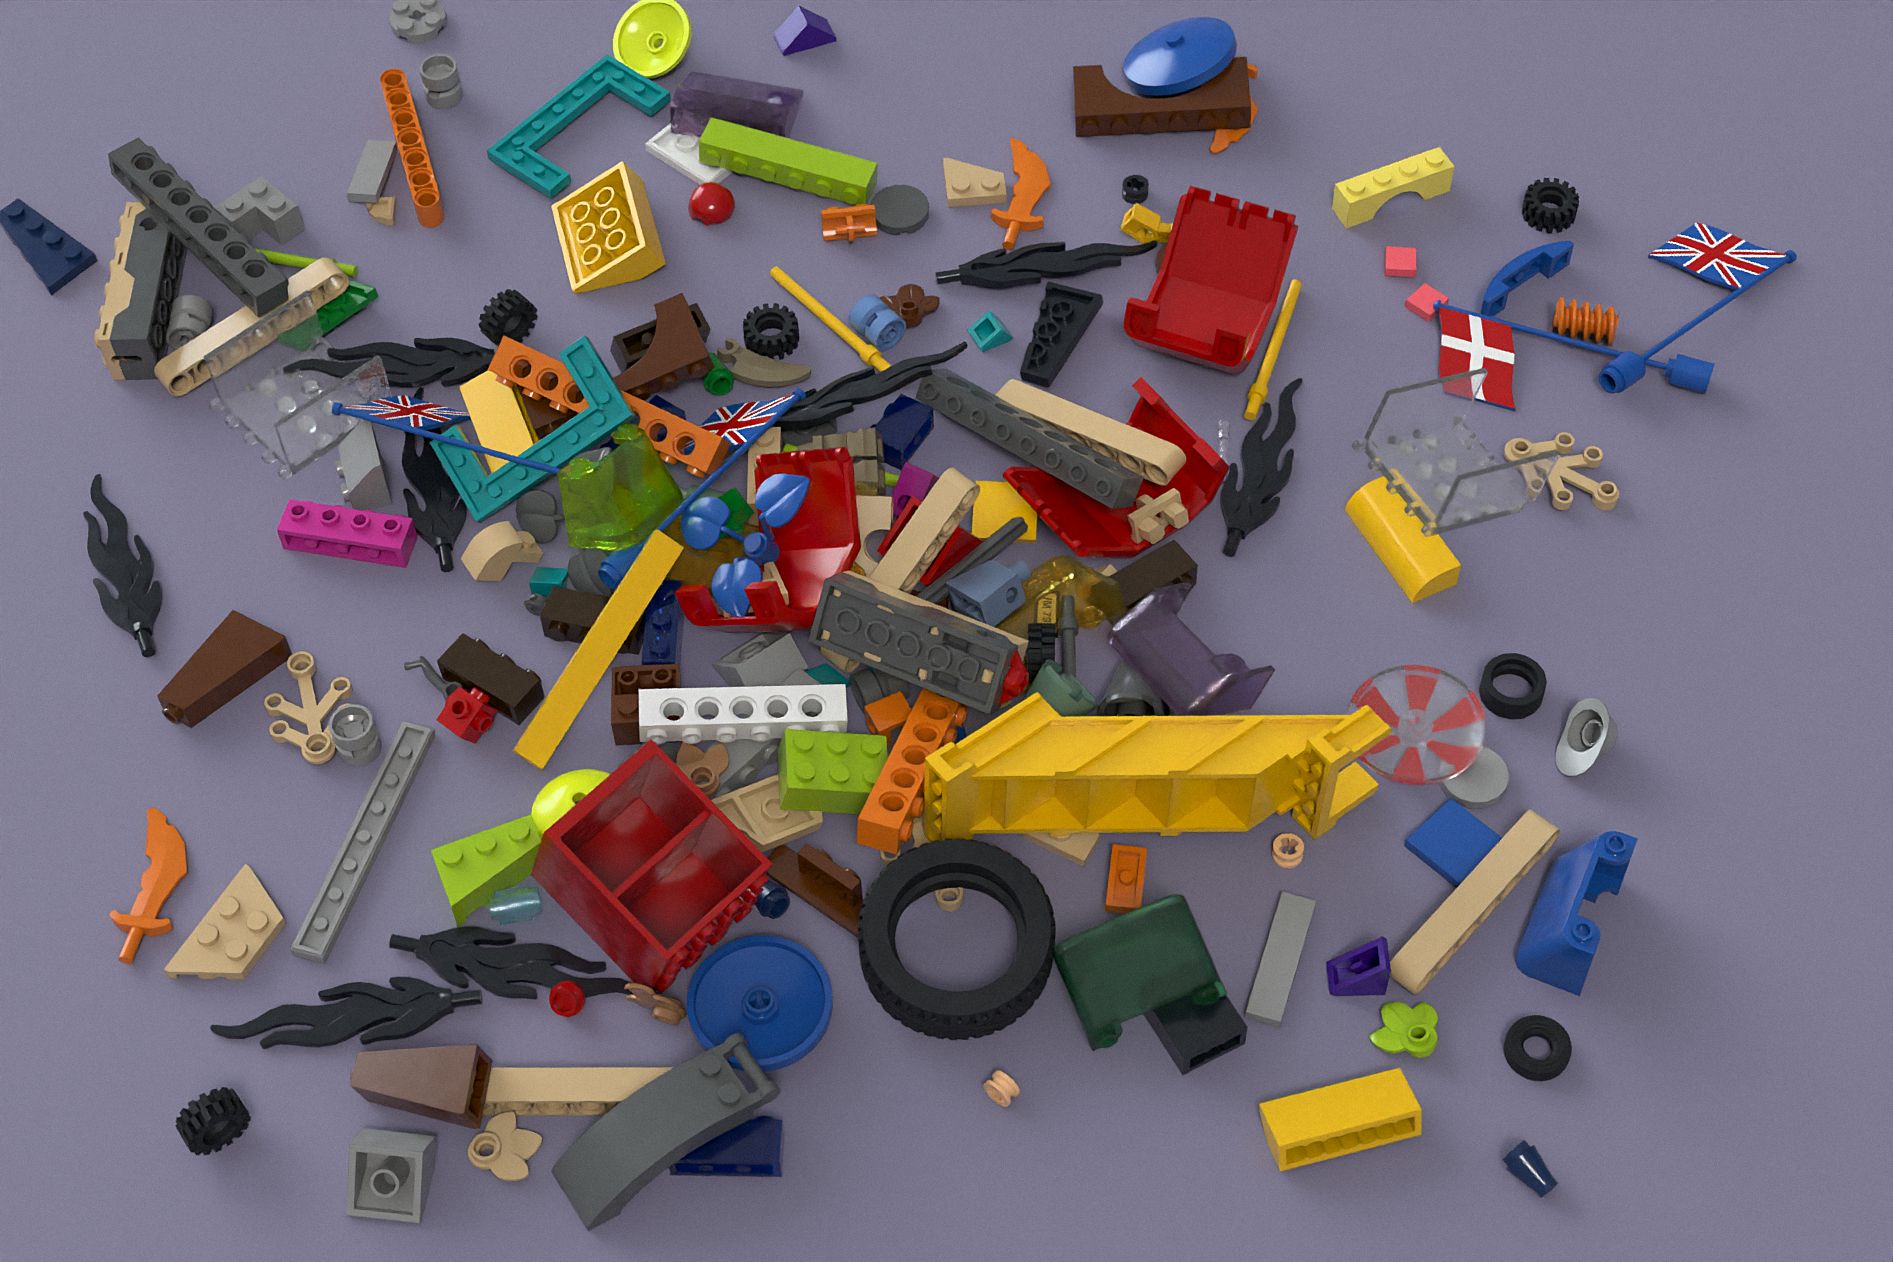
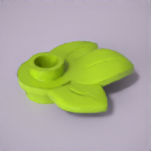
M1389 1002L1382 1006L1381 1015L1385 1026L1369 1035V1040L1374 1046L1390 1054L1407 1051L1416 1058H1424L1433 1053L1438 1044V1035L1435 1030L1438 1023V1015L1431 1005L1422 1002L1412 1009L1402 1002Z

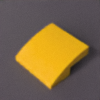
M975 480V483L980 486V493L973 504L972 534L985 541L1012 518L1022 517L1028 525V530L1014 543H1036L1038 514L1008 482Z

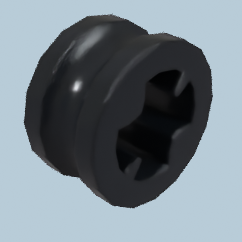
M1130 175L1124 179L1122 185L1123 199L1130 204H1140L1146 201L1149 188L1148 180L1141 175Z

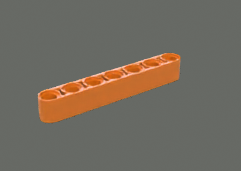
M396 68L388 69L381 74L380 83L416 215L420 225L428 228L436 227L443 222L444 211L407 79L402 70Z

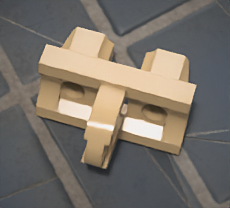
M1175 488L1154 500L1146 494L1140 496L1135 500L1138 510L1128 515V520L1132 527L1131 539L1137 544L1143 540L1155 544L1165 535L1164 528L1171 524L1175 528L1180 529L1189 522L1187 509L1182 505L1180 492Z

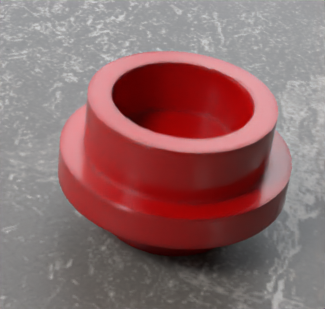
M572 981L559 982L550 992V1007L560 1016H575L584 1007V992L579 985Z

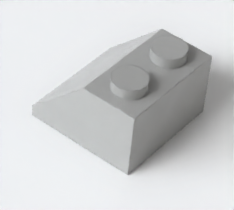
M362 420L338 445L341 459L335 460L339 478L345 477L346 483L340 484L344 502L351 501L353 509L364 511L392 505L372 423Z
M779 631L761 632L712 663L714 670L730 687L779 686L799 667L802 670L808 668L791 634Z
M363 1128L349 1143L346 1215L420 1223L423 1218L434 1173L435 1136Z

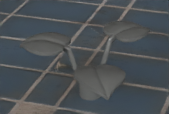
M605 447L581 453L570 464L569 481L571 487L576 493L582 494V502L588 503L582 511L556 514L557 501L555 497L549 492L534 490L524 494L518 500L516 517L521 529L529 532L534 537L535 542L539 544L550 542L556 537L558 532L556 520L581 518L585 526L596 529L579 547L580 555L570 558L568 574L572 585L577 591L611 597L613 589L606 586L598 576L601 562L609 555L600 547H588L601 533L606 532L605 526L614 524L618 519L617 506L609 500L613 486L611 448Z

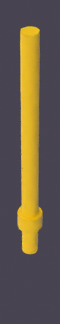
M778 266L771 269L770 276L860 354V359L868 366H874L880 372L892 366L881 357L882 353L875 346L866 344Z
M1292 280L1256 382L1251 385L1247 398L1249 402L1244 417L1249 421L1256 419L1261 404L1266 401L1269 392L1267 385L1302 288V283L1299 280Z

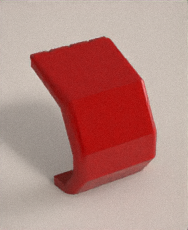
M1190 186L1187 194H1183L1180 197L1162 265L1146 301L1133 297L1128 300L1124 317V329L1132 342L1139 347L1238 375L1246 370L1253 359L1276 306L1299 228L1294 224L1296 215L1275 209L1273 218L1268 217L1269 207L1245 201L1243 208L1239 209L1240 199L1216 193L1215 201H1211V191Z
M1140 377L1132 385L1139 393L1140 398L1126 425L1175 444L1185 453L1187 460L1167 485H1158L1143 478L1135 500L1144 494L1154 500L1175 488L1180 492L1181 503L1187 509L1189 524L1213 501L1230 467ZM1011 466L1003 473V478L1078 557L1132 559L1155 545L1147 540L1137 544L1131 539L1132 527L1128 520V515L1138 510L1136 501H1134L1131 507L1112 509L1038 467ZM1171 524L1164 528L1165 535L1160 541L1180 529L1175 528Z
M846 447L757 455V468L754 470L756 494L760 485L767 478L775 474L805 476L811 480L806 498L794 518L788 524L779 528H773L768 525L770 532L775 536L773 541L780 548L779 557L774 564L788 592L789 604L786 605L777 581L752 582L744 590L754 612L747 613L746 617H724L723 613L718 614L706 584L682 585L675 591V594L686 618L692 624L728 633L805 631L812 627L825 578L848 570L851 571L861 549L853 457L850 456ZM757 508L759 532L764 534L763 528L759 521V516L762 513V511ZM758 565L761 568L762 573L765 572L764 565Z

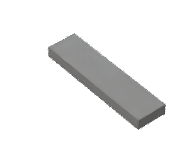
M1282 891L1248 1002L1245 1018L1280 1028L1316 907V900Z

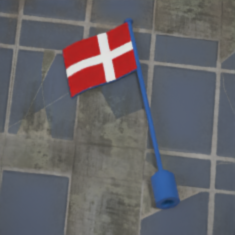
M1437 300L1433 304L1434 310L1436 312L1439 310L1442 334L1438 368L1442 392L1511 411H1516L1512 395L1514 346L1511 329L1615 357L1624 353L1442 304L1441 300ZM1677 354L1676 360L1669 358L1668 364L1651 359L1644 361L1645 365L1666 370L1664 376L1670 378L1668 384L1706 394L1715 365L1711 362Z

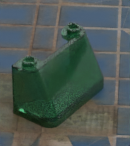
M1180 894L1163 897L1059 942L1052 950L1053 959L1092 1051L1099 1048H1108L1116 1044L1118 1038L1123 1033L1120 1023L1188 995L1193 1003L1209 1005L1216 1002L1219 997L1227 994L1186 898Z

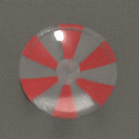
M1403 665L1385 669L1363 682L1355 691L1349 703L1347 715H1352L1363 706L1368 705L1375 714L1393 729L1392 734L1358 758L1375 773L1395 782L1411 785H1428L1451 779L1462 773L1474 762L1483 745L1486 721L1479 699L1463 681L1437 668L1423 665Z

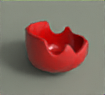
M714 182L703 183L695 188L688 204L690 218L692 220L698 218L706 226L725 222L731 217L735 208V200L731 191Z

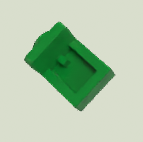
M734 487L719 496L718 499L726 503L730 509V517L724 526L740 534L746 529L743 523L754 512L738 489ZM721 532L720 539H722L725 536H728L729 539L733 538L728 534Z

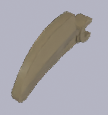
M733 338L725 340L727 350L717 349V357L722 362H732L734 364L730 369L734 378L747 384L763 387H781L802 382L811 376V368L807 365L785 363L759 355L743 348Z

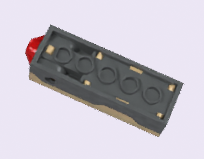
M126 202L124 215H120L119 218L120 235L115 238L114 242L116 253L114 260L110 261L111 277L110 281L105 284L106 300L104 306L100 307L101 323L100 328L95 330V344L97 348L101 349L104 367L109 369L113 380L158 379L155 376L154 370L157 363L167 356L169 344L166 336L173 302L179 295L187 248L140 202Z
M849 570L825 578L808 642L987 714H992L1009 705L1013 698L1020 696L1024 692L1029 680L1028 671L1023 664L1028 640Z

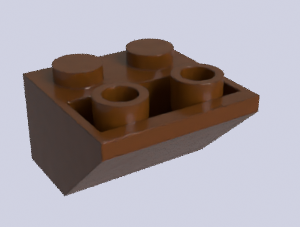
M680 664L612 667L611 727L616 746L643 743L640 742L638 689L681 688ZM676 715L667 717V719L673 721L681 718ZM668 741V742H669V743H675V742H683V741Z

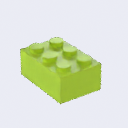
M785 729L777 750L780 810L822 811L860 815L888 759L886 736Z

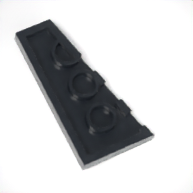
M1047 282L1045 288L1046 296L1041 302L1038 322L1034 324L1033 338L1028 344L1020 370L1023 381L1045 387L1051 386L1103 305L1101 294Z

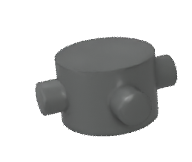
M533 593L529 596V600H525L524 605L530 613L541 616L547 598Z

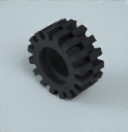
M1544 178L1543 183L1538 179L1534 182V185L1530 184L1528 190H1526L1522 207L1524 221L1529 220L1528 225L1531 228L1537 225V231L1542 232V229L1545 228L1547 233L1551 234L1553 229H1556L1557 233L1562 232L1563 227L1566 230L1569 229L1571 224L1575 222L1579 205V194L1575 193L1576 189L1574 186L1568 188L1569 183L1564 181L1563 184H1560V179L1554 178V182H1550L1549 178ZM1542 203H1552L1559 206V208H1549L1542 205Z
M507 289L505 294L501 291L497 293V299L492 297L489 300L491 302L490 306L485 305L483 308L486 313L480 314L479 319L482 321L479 322L480 331L497 346H499L503 336L522 343V337L524 335L528 337L530 335V332H528L529 328L534 329L536 325L532 321L537 320L538 315L535 314L538 312L537 308L517 290L513 289L511 291Z
M768 303L763 304V309L761 310L758 306L754 307V314L749 311L746 314L747 319L744 318L743 320L744 342L747 350L762 356H768L771 359H774V356H778L779 360L784 359V353L790 356L793 353V348L797 349L799 341L797 317L795 318V313L792 310L789 312L787 306L784 305L779 309V304L774 303L773 308H769ZM774 328L781 330L776 335L768 336L761 334L766 329Z
M1028 623V683H1033L1040 668L1047 659L1055 662V623Z
M222 1087L220 1091L217 1088L212 1089L209 1095L206 1096L205 1093L199 1095L200 1099L198 1101L191 1100L188 1103L189 1108H183L180 1111L181 1116L176 1118L175 1122L177 1125L175 1126L191 1153L194 1152L195 1155H200L201 1153L209 1155L212 1149L218 1152L222 1150V1145H231L233 1143L232 1139L234 1137L239 1138L242 1135L241 1130L248 1128L247 1122L251 1120V1117L243 1102L232 1088L228 1090L227 1087Z

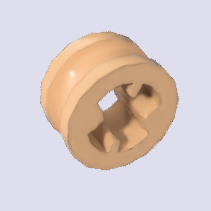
M1291 833L1281 834L1276 837L1272 850L1274 862L1283 868H1294L1301 863L1304 852L1302 839ZM1288 846V850L1293 847L1294 854L1289 855L1288 851L1285 854L1282 853V847Z
M996 1070L992 1074L993 1080H987L983 1084V1088L993 1101L1002 1107H1008L1011 1104L1010 1098L1017 1097L1020 1094V1089L1007 1074Z

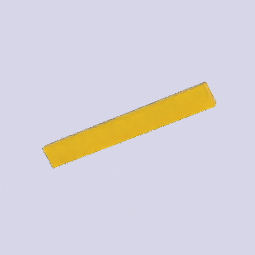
M656 529L653 531L512 752L539 770L544 768L684 547L660 530Z

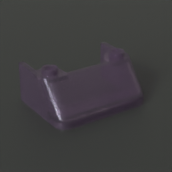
M1190 582L1155 588L1121 617L1108 633L1107 640L1110 645L1178 716H1224L1251 710L1275 672L1271 665L1250 670L1245 665L1244 660L1236 654L1215 655L1178 618L1177 614L1182 609L1184 601L1193 588Z

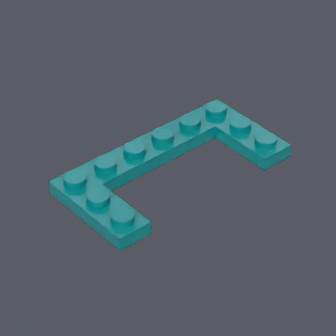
M607 54L487 150L488 159L551 199L571 183V177L568 172L536 153L535 151L609 91L650 116H653L671 101L670 92Z
M586 336L581 337L558 354L590 406L517 457L561 469L577 455L584 453L636 417L590 339ZM456 425L441 434L469 443L461 428ZM437 440L430 442L473 518L479 523H482L553 474L509 461L488 475L474 451Z

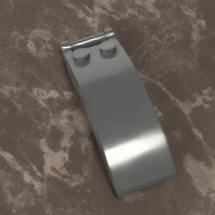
M739 1032L729 1036L724 1043L683 1062L641 1087L592 1125L556 1162L552 1168V1174L587 1231L618 1216L624 1206L639 1191L675 1162L713 1138L748 1121L753 1117L754 1110L778 1097L781 1092L775 1081H769L748 1050V1042L742 1033ZM733 1056L736 1057L757 1088L756 1091L748 1093L727 1062V1059Z

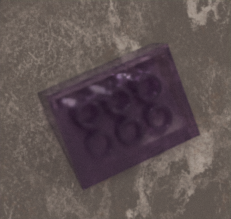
M692 71L678 85L670 105L671 133L701 138L712 117L789 138L803 97V90Z

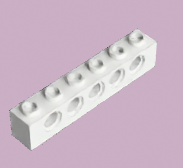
M845 684L638 689L640 742H648L651 739L657 745L667 741H683L693 744L701 740H717L729 743L736 739H752L753 741L764 742L769 739L782 738L785 729L847 732L848 719ZM815 712L818 716L809 717L805 713ZM743 713L750 717L741 719L736 717V715ZM781 713L784 716L781 718L772 717L771 714ZM710 714L715 716V718L707 720L703 719L702 716ZM672 715L681 717L675 721L667 719V717Z

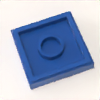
M1451 798L1406 839L1404 846L1457 888L1502 838Z

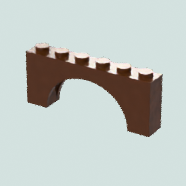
M1234 57L1222 72L1207 81L1200 88L1185 95L1165 99L1142 98L1119 90L1106 78L1102 65L1073 66L1076 137L1251 127V100L1247 57Z
M683 293L654 304L657 326L653 341L647 352L635 365L613 377L620 390L645 401L654 393L661 390L674 389L680 382L690 378L702 377L709 370L715 368ZM531 364L524 367L522 371L523 378L530 374ZM554 377L550 381L549 390L556 388L558 377ZM516 384L533 429L540 439H543L578 415L577 412L568 409L565 414L550 407L551 400L543 396L540 401H537L523 394L524 387ZM581 390L576 395V403H580L584 399Z

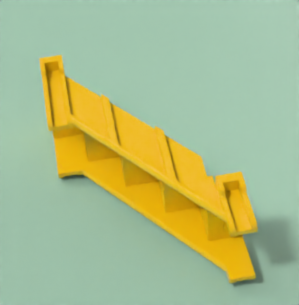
M1037 692L956 744L949 742L925 758L924 836L932 842L945 839L956 840L957 838L972 840L975 834L1050 833V837L1069 836L1072 833L1160 832V836H1178L1182 832H1247L1276 812L1281 817L1293 808L1292 818L1316 840L1333 828L1340 817L1368 799L1378 790L1379 784L1356 761L1341 772L1339 770L1392 734L1393 729L1375 714L1368 705L1363 706L1352 715L1062 717Z

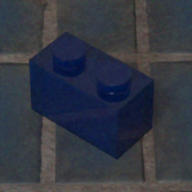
M900 394L894 403L887 405L881 420L877 425L873 424L870 427L876 428L883 435L884 463L899 470L903 469L905 462L911 459L934 428L932 407L904 394Z

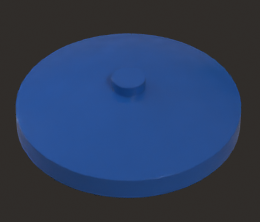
M1196 17L1176 21L1151 32L1134 45L1125 58L1124 72L1129 85L1140 93L1147 95H1170L1184 92L1204 84L1222 72L1236 54L1237 41L1231 26L1220 19Z
M749 936L734 940L718 948L696 970L687 994V1014L690 1027L702 1049L706 1052L724 1043L729 1036L740 1032L747 1040V1048L763 1072L787 1067L809 1054L825 1035L833 1011L830 980L820 961L803 946L777 936ZM735 1056L727 1059L731 1068L744 1071Z

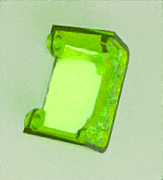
M636 424L619 426L618 430L613 434L614 443L620 444V446L598 462H589L588 458H576L571 460L568 466L557 472L569 547L621 550L632 547L655 530L683 503L680 488L645 430L638 428Z

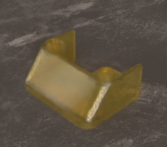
M1061 555L1045 561L1030 571L1031 578L1022 583L1026 596L1025 603L994 627L1028 640V623H1055V633L1059 631L1058 620L1062 618L1061 598L1065 595L1074 597L1075 617L1078 619V627L1093 629L1099 626L1105 619H1109L1127 629L1131 626V622L1118 582L1070 556ZM1024 656L1023 664L1025 668H1027L1028 663L1026 657ZM1029 682L1027 683V686L1024 690L1025 694L1028 692L1030 688Z

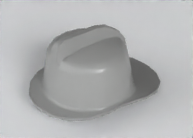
M1585 698L1578 702L1569 714L1555 754L1556 766L1566 776H1578L1585 773L1594 765L1597 758L1608 753L1615 745L1618 733L1617 726L1612 717L1609 716L1608 708L1602 701L1596 698Z

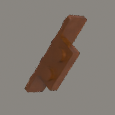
M807 843L797 853L784 844L778 846L767 857L773 864L767 876L858 938L859 914L864 900L862 898L860 877L852 869L847 867L843 869L837 865L824 850H815Z

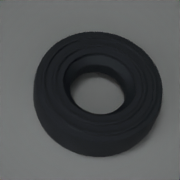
M1530 1015L1516 1021L1508 1030L1504 1041V1054L1509 1066L1518 1075L1532 1081H1547L1560 1075L1567 1067L1572 1053L1571 1040L1564 1027L1557 1021L1541 1015ZM1530 1037L1544 1038L1551 1045L1552 1054L1546 1059H1534L1525 1052L1524 1042Z

